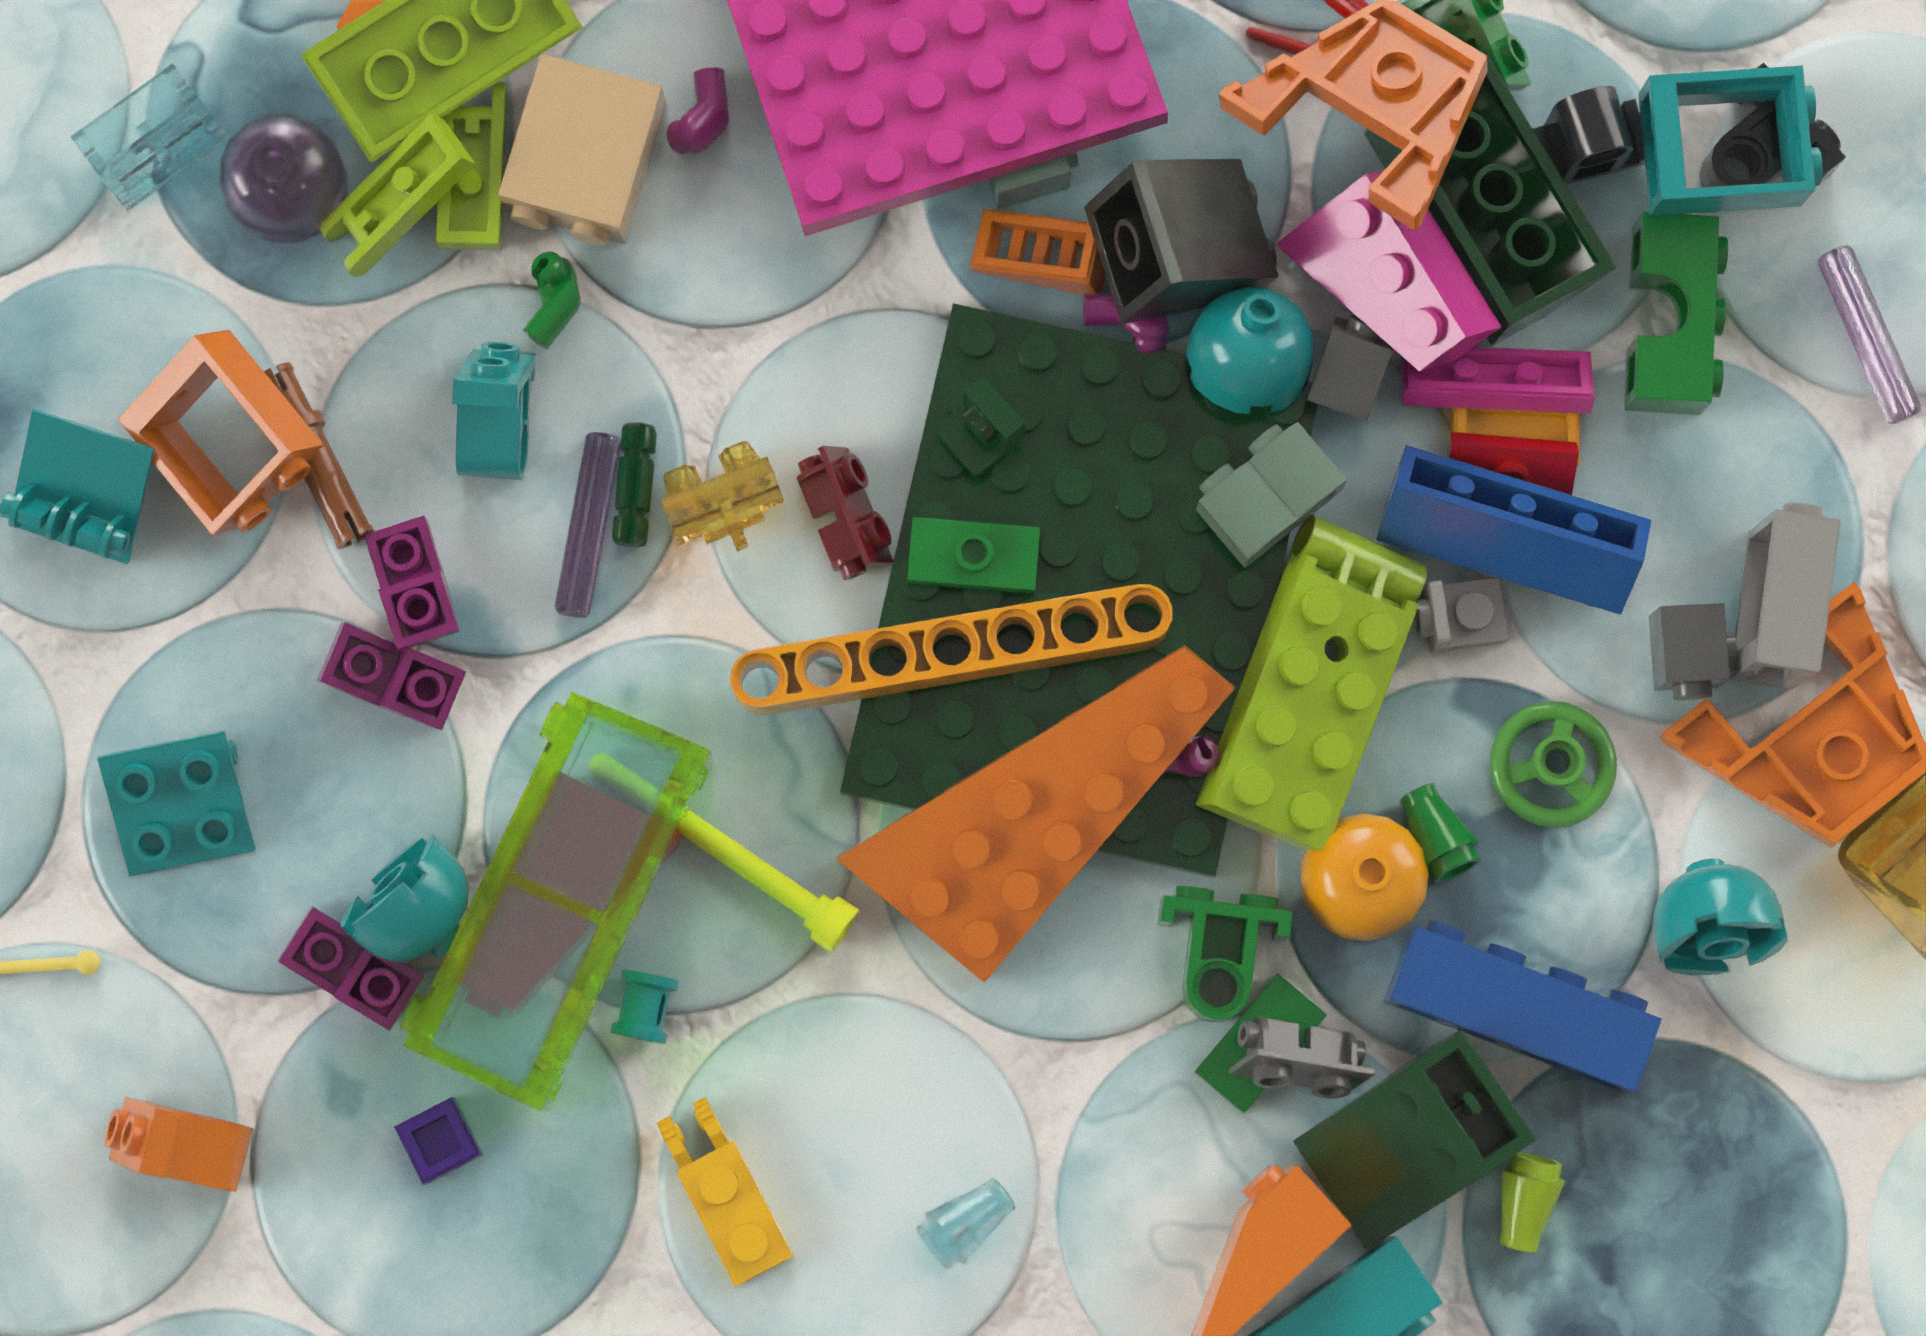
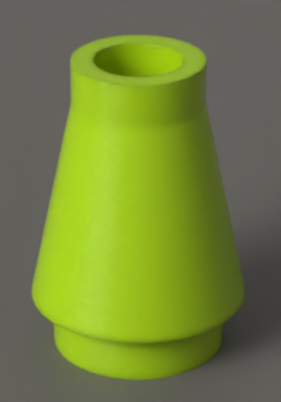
M1519 1152L1510 1158L1508 1166L1501 1167L1500 1245L1524 1252L1536 1253L1538 1251L1542 1233L1565 1184V1180L1560 1178L1562 1163L1546 1157Z

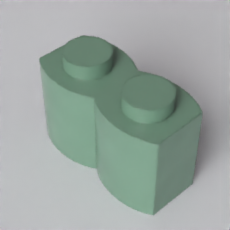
M1296 422L1285 431L1278 424L1272 426L1249 446V451L1254 455L1249 461L1235 471L1229 463L1223 465L1199 487L1204 496L1199 500L1196 511L1244 568L1264 555L1293 529L1302 524L1310 515L1315 514L1343 490L1347 482L1345 476L1299 422Z

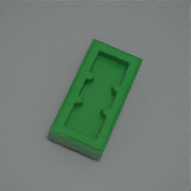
M912 517L907 584L1035 594L1040 527Z
M1278 973L1194 1071L1197 1076L1242 1114H1245L1266 1088L1256 1086L1253 1083V1078L1229 1074V1068L1246 1057V1047H1241L1238 1044V1030L1243 1021L1251 1022L1256 1016L1299 1024V1047H1301L1305 1042V1029L1310 1026L1318 1027L1327 1016L1326 1013Z

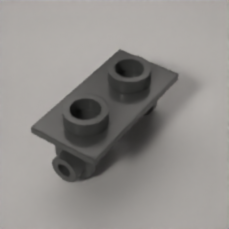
M1256 1016L1251 1022L1243 1021L1238 1030V1044L1241 1047H1246V1057L1229 1068L1230 1075L1253 1078V1083L1259 1087L1283 1088L1289 1085L1312 1088L1314 1095L1323 1098L1348 1096L1352 1089L1375 1075V1068L1361 1066L1365 1059L1366 1046L1363 1041L1356 1039L1354 1033L1310 1026L1305 1029V1048L1299 1047V1024Z

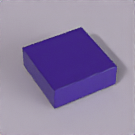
M450 1097L394 1127L423 1185H427L484 1155L455 1097Z

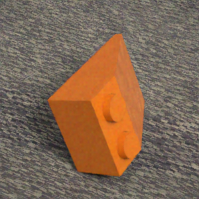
M1276 1164L1274 1166L1269 1165L1242 1189V1192L1249 1200L1237 1211L1191 1336H1233L1352 1226L1298 1165H1288L1282 1170Z

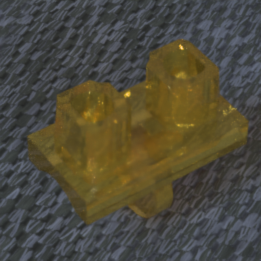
M742 441L727 447L718 455L725 472L723 475L702 483L695 465L686 464L665 472L663 475L666 498L661 499V502L679 545L700 536H704L706 544L730 535L738 552L749 547L743 529L765 521L762 511L784 503L768 457L760 459L748 441Z

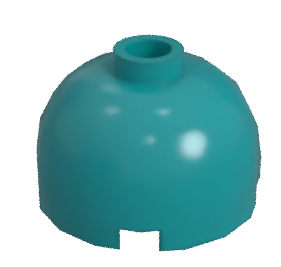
M1246 286L1229 290L1204 307L1190 333L1186 348V361L1188 360L1192 368L1190 378L1195 388L1208 400L1232 412L1250 414L1252 406L1266 407L1272 405L1270 413L1283 410L1300 398L1309 381L1314 359V336L1301 309L1286 296L1267 288Z
M430 835L428 842L421 838L400 852L374 876L371 881L376 886L369 894V902L366 904L357 895L344 913L340 923V927L358 945L376 957L392 962H409L422 957L429 951L436 957H440L450 950L464 933V929L458 924L468 908L469 884L464 869L454 855L434 835Z
M1704 859L1690 864L1686 868V873L1674 879L1660 895L1653 914L1654 935L1660 962L1664 959L1666 969L1672 973L1693 976L1729 972L1728 966L1723 960L1747 955L1749 966L1763 962L1778 953L1788 942L1782 909L1774 890L1756 873L1740 866L1725 865L1720 859Z

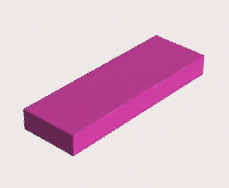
M1473 347L1455 361L1418 371L1401 355L1399 358L1402 406L1592 413L1595 395L1591 352Z

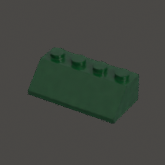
M1485 53L1487 55L1488 71L1428 209L1501 325V328L1487 337L1490 345L1493 346L1546 317L1615 270L1616 266L1488 54ZM1369 129L1364 133L1385 169L1402 152L1401 149Z

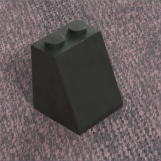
M1241 159L1135 161L1129 164L1084 206L1121 325L1203 308L1229 290L1246 286L1265 288L1279 277L1276 269V251L1271 240L1265 235L1257 211L1258 198L1253 183L1247 179Z

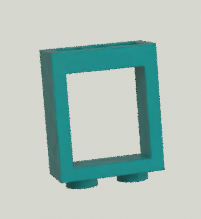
M1803 65L1650 75L1638 93L1650 216L1801 207L1815 191V186L1821 184L1823 172L1822 156L1818 147L1811 148L1809 124H1813L1816 117V96L1813 86H1805ZM1775 100L1783 182L1686 188L1679 106Z

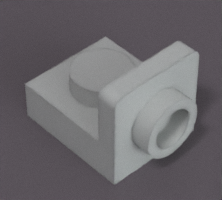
M1500 578L1443 584L1442 580L1430 581L1422 589V599H1417L1415 602L1419 604L1414 617L1419 638L1428 637L1430 653L1503 644L1509 640Z

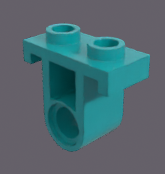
M487 342L481 345V349L472 350L453 378L452 404L457 405L456 472L458 475L511 480L523 479L528 453L530 384L535 379L536 354L519 353V346L513 343Z

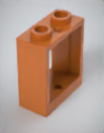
M230 330L194 335L118 418V421L137 443L155 448L152 462L212 535L239 529L244 533L263 522L272 511L268 503L280 491L289 490L308 475L311 466L307 462L324 445ZM217 378L221 380L278 450V453L239 494L235 492L178 422Z

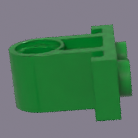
M1176 886L1175 896L1163 895L1160 900L1157 925L1170 927L1174 923L1175 915L1190 916L1182 985L1183 999L1188 1009L1199 1019L1208 1022L1225 1021L1238 1014L1248 1002L1252 987L1258 926L1273 927L1272 940L1285 941L1290 937L1293 911L1278 909L1279 899L1275 897L1240 894L1239 904L1214 901L1215 891L1211 889ZM1219 971L1230 978L1234 993L1227 1005L1215 1007L1202 999L1199 993V983L1205 973Z

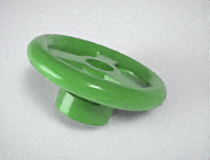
M1545 701L1522 708L1502 725L1491 748L1490 773L1499 797L1515 815L1538 826L1559 828L1578 824L1591 817L1603 806L1615 783L1617 758L1608 732L1593 715L1569 703ZM1554 720L1551 735L1536 746L1532 758L1509 765L1510 751L1517 737L1526 728L1535 723ZM1574 726L1586 734L1597 754L1598 771L1592 787L1581 777L1586 764V756L1580 743L1571 737ZM1555 752L1563 757L1565 761L1563 773H1552L1546 767L1545 758L1548 753ZM1539 779L1548 786L1562 787L1577 803L1558 809L1544 808L1528 801L1521 795L1515 785Z

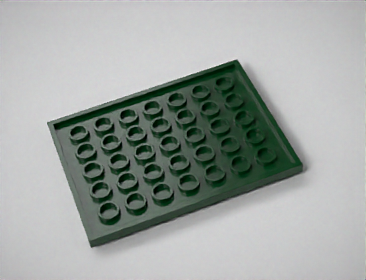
M953 303L878 629L1136 584L1153 585L1161 589L1168 596L1172 605V621L1165 638L1156 647L1145 651L861 699L840 794L914 811L942 794L946 789L1059 723L1063 718L1087 706L1115 689L1119 684L1184 645L1234 686L1232 693L1195 735L1208 737L1218 747L1277 592L1290 533L1264 555L1244 568L1196 511L1199 500L1204 496L1199 487L1223 465L1229 463L1235 471L1254 456L1249 451V446L1260 435L1276 424L1285 431L1296 422H1299L1311 436L1318 406L1317 403L1307 400L1312 383L1308 382L1300 398L1283 410L1270 413L1272 405L1266 407L1252 406L1250 414L1235 413L1213 404L1195 388L1190 378L1192 368L1188 360L1186 361L1185 354L1162 349L1157 353L1146 354L1139 351L1135 343ZM984 375L1023 419L1025 431L1024 439L980 476L975 477L969 473L937 436L936 429L940 423L963 405V391ZM912 517L1040 527L1035 594L907 584ZM1146 603L1130 605L1124 612L1126 623L1137 632L1152 631L1160 624L1157 611ZM1084 614L1069 615L1060 625L1063 635L1074 643L1088 642L1097 633L1094 622ZM1011 624L1004 627L996 638L999 646L1010 654L1024 653L1032 647L1034 642L1031 632L1019 624ZM956 635L942 637L933 648L935 657L946 665L962 663L968 658L971 651L968 643ZM884 646L878 648L872 654L870 666L877 674L893 676L904 668L907 659L900 649L894 646ZM1164 771L1096 852L1214 878L1217 872L1228 819L1196 805L1207 774L1201 777H1188Z

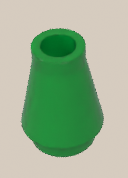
M1434 783L1418 787L1400 799V803L1406 812L1411 834L1423 849L1428 872H1430L1435 883H1443L1458 877L1481 861L1475 849L1479 845V841L1440 796Z

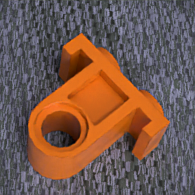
M125 1096L122 1110L115 1109L109 1119L105 1135V1146L111 1148L108 1160L138 1173L160 1178L167 1177L237 1192L253 1128Z

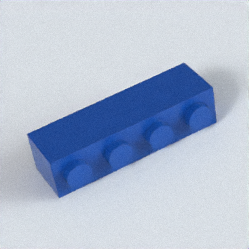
M1405 445L1386 499L1376 540L1621 615L1644 563L1652 520Z
M1430 920L1426 929L1416 926L1409 930L1383 1000L1384 1003L1455 1030H1462L1468 1035L1624 1094L1637 1091L1662 1020L1660 1017L1645 1012L1648 1006L1647 1001L1611 989L1609 998L1585 989L1586 978L1558 967L1551 966L1548 975L1524 966L1527 958L1525 955L1504 946L1490 943L1487 952L1466 945L1463 943L1466 933L1440 922Z

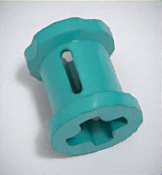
M623 969L621 979L626 982L619 1019L617 1022L612 1023L610 1033L665 1044L667 1034L662 1029L670 992L678 990L679 980Z

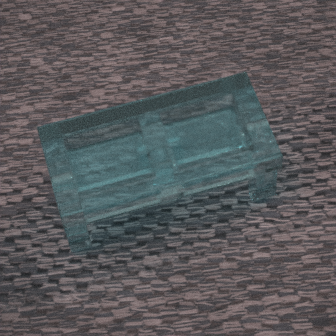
M173 63L71 136V139L127 212L229 139Z

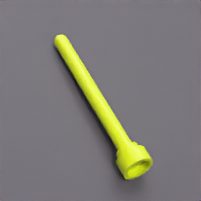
M600 755L593 760L591 769L596 778L661 822L679 830L684 838L805 919L803 926L812 932L810 935L811 940L832 953L845 938L860 913V910L840 896L833 900L823 894L818 898L611 756Z

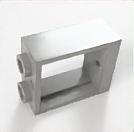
M1786 503L1783 505V510L1776 509L1749 531L1735 630L1738 644V665L1736 670L1730 671V680L1793 689L1821 672L1841 519L1823 517V509L1815 505Z

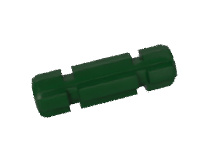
M625 423L621 431L620 448L625 453L624 456L619 457L615 507L619 511V516H614L612 538L615 544L625 547L645 546L648 538L649 522L644 516L645 513L650 512L654 463L650 459V454H655L657 433L654 426L646 423Z

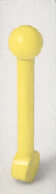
M87 949L81 951L76 957L0 961V974L77 969L83 975H91L99 969L101 961L95 951Z

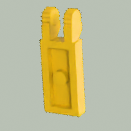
M704 1097L692 1103L695 1109L694 1115L701 1129L707 1133L716 1150L694 1161L685 1144L686 1139L679 1125L673 1122L670 1116L658 1121L657 1125L674 1160L680 1168L676 1170V1173L734 1286L737 1287L794 1255L734 1140L729 1141L710 1103Z

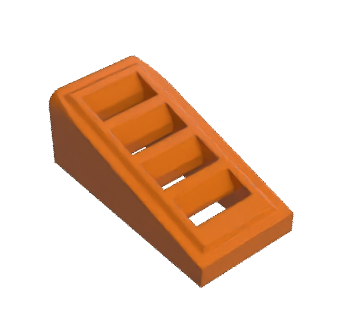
M983 209L970 265L973 272L1083 295L1101 294L1105 272L1089 222ZM1003 229L1013 231L1007 259L997 258ZM1028 235L1037 236L1031 262H1024L1023 257ZM1054 240L1062 242L1057 266L1048 265ZM1079 246L1084 247L1079 269L1074 268Z

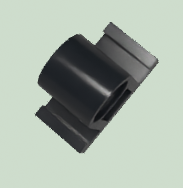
M1762 63V64H1761L1759 67H1757V68H1768V67H1767V65H1766L1765 63ZM1775 100L1754 102L1758 108L1721 137L1702 162L1699 172L1701 187L1772 183L1782 175ZM1817 119L1813 124H1809L1811 148L1818 147L1821 152L1823 166L1821 182H1823L1837 169L1846 156L1840 150L1841 143L1833 129L1824 121ZM1734 157L1743 161L1749 169L1750 178L1739 180L1730 176L1724 168L1723 159Z
M1613 86L1587 89L1560 100L1554 105L1544 125L1532 128L1566 185L1645 165L1641 118L1636 99L1624 101L1620 105L1616 88Z

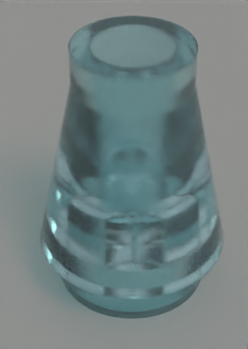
M992 1177L983 1185L925 1212L927 1220L917 1226L916 1229L933 1256L943 1267L949 1269L958 1261L965 1265L1001 1221L1016 1209V1206L1005 1188Z

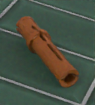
M290 362L276 365L278 373L275 376L271 368H269L264 373L324 444L307 462L311 466V470L305 477V480L335 539L336 547L343 549L352 546L351 539L354 536L357 543L365 539L364 535L374 532V529L369 524L322 430L326 422L319 410H312Z

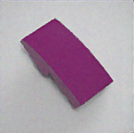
M423 515L365 534L364 538L380 586L378 591L397 650L402 651L460 632L447 581L427 518Z
M343 622L339 626L317 682L437 730H443L466 671L412 648L398 651L395 643Z
M311 906L277 960L280 964L327 991L334 998L389 1031L424 978L423 974L404 962H392L372 955L358 945L340 927V922Z

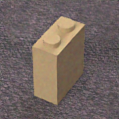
M541 53L498 193L504 210L511 213L510 219L520 225L537 230H546L548 223L572 229L570 235L573 238L595 246H607L608 239L625 244L666 108L662 86Z

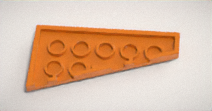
M1184 645L1119 684L1115 689L1087 706L1063 718L1059 723L946 789L942 794L890 823L886 828L839 854L836 859L985 983L1232 693L1234 686Z

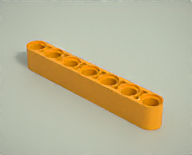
M1136 584L756 649L744 653L735 661L730 672V684L737 702L745 711L754 715H772L1145 651L1156 647L1165 638L1172 621V605L1168 596L1161 589L1150 584ZM1135 603H1146L1157 611L1160 624L1152 631L1137 632L1126 623L1124 618L1125 610ZM1084 614L1094 622L1097 629L1096 636L1085 643L1071 642L1063 635L1060 628L1061 622L1069 615ZM1019 624L1031 632L1034 642L1032 647L1026 652L1010 654L999 646L996 639L998 633L1008 625ZM947 635H956L963 638L971 650L968 658L957 665L941 663L933 652V648L939 639ZM894 646L900 649L907 659L904 668L893 676L877 674L870 666V659L878 648ZM831 657L842 665L843 673L834 685L818 687L807 679L806 671L815 659ZM756 668H768L773 670L779 677L776 690L765 698L751 697L743 690V681L746 675Z

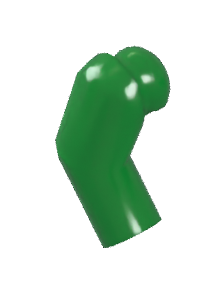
M551 251L538 255L532 263L531 273L532 277L537 281L542 306L522 330L530 339L546 350L578 312L581 304L574 267L566 258L560 257L557 253Z

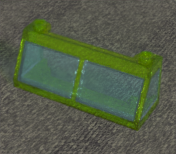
M571 692L565 705L555 702L550 709L540 732V737L548 740L544 751L427 996L423 997L419 994L414 996L400 1025L401 1030L409 1033L403 1044L404 1047L541 1112H550L563 1084L561 1079L565 1070L562 1067L564 1063H571L575 1054L574 1049L678 828L691 808L689 798L690 796L694 797L697 790L701 791L714 763L711 750Z

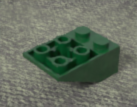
M1459 1030L1449 1034L1294 1139L1293 1143L1336 1207L1351 1223V1229L1365 1250L1476 1182L1537 1139L1465 1033Z

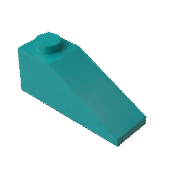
M1389 1236L1248 1336H1417L1436 1321L1431 1311L1443 1302L1399 1238Z

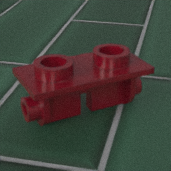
M821 446L818 448L820 454L800 461L797 465L801 474L796 479L812 518L818 519L833 511L837 518V521L818 530L833 571H840L844 580H850L866 573L867 568L865 565L893 564V558L888 548L892 543L890 530L883 517L872 508L865 488L868 486V477L858 457L850 453L847 447Z

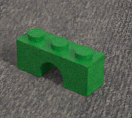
M1643 212L1632 227L1630 288L1654 290L1668 297L1676 308L1678 327L1675 333L1667 336L1638 335L1628 347L1624 409L1626 411L1700 415L1712 403V397L1719 398L1721 394L1724 374L1723 361L1714 359L1715 336H1721L1724 330L1726 303L1724 298H1716L1717 274L1723 275L1727 266L1728 239L1727 237L1719 236V216L1690 214L1650 216L1649 212Z

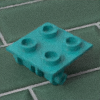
M34 408L30 417L15 494L9 492L5 494L0 505V516L9 519L8 525L10 527L19 528L43 536L46 539L55 540L64 545L100 555V557L106 559L109 558L128 564L130 563L155 448Z
M225 730L99 755L97 757L129 876L255 851L256 848L234 765L238 764L237 748L233 739L227 740Z

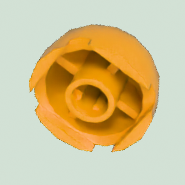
M1359 813L1339 818L1335 831L1329 837L1323 850L1306 851L1302 856L1300 868L1301 893L1304 905L1321 927L1341 939L1368 942L1390 937L1413 921L1426 899L1429 872L1423 849L1409 830L1385 816Z

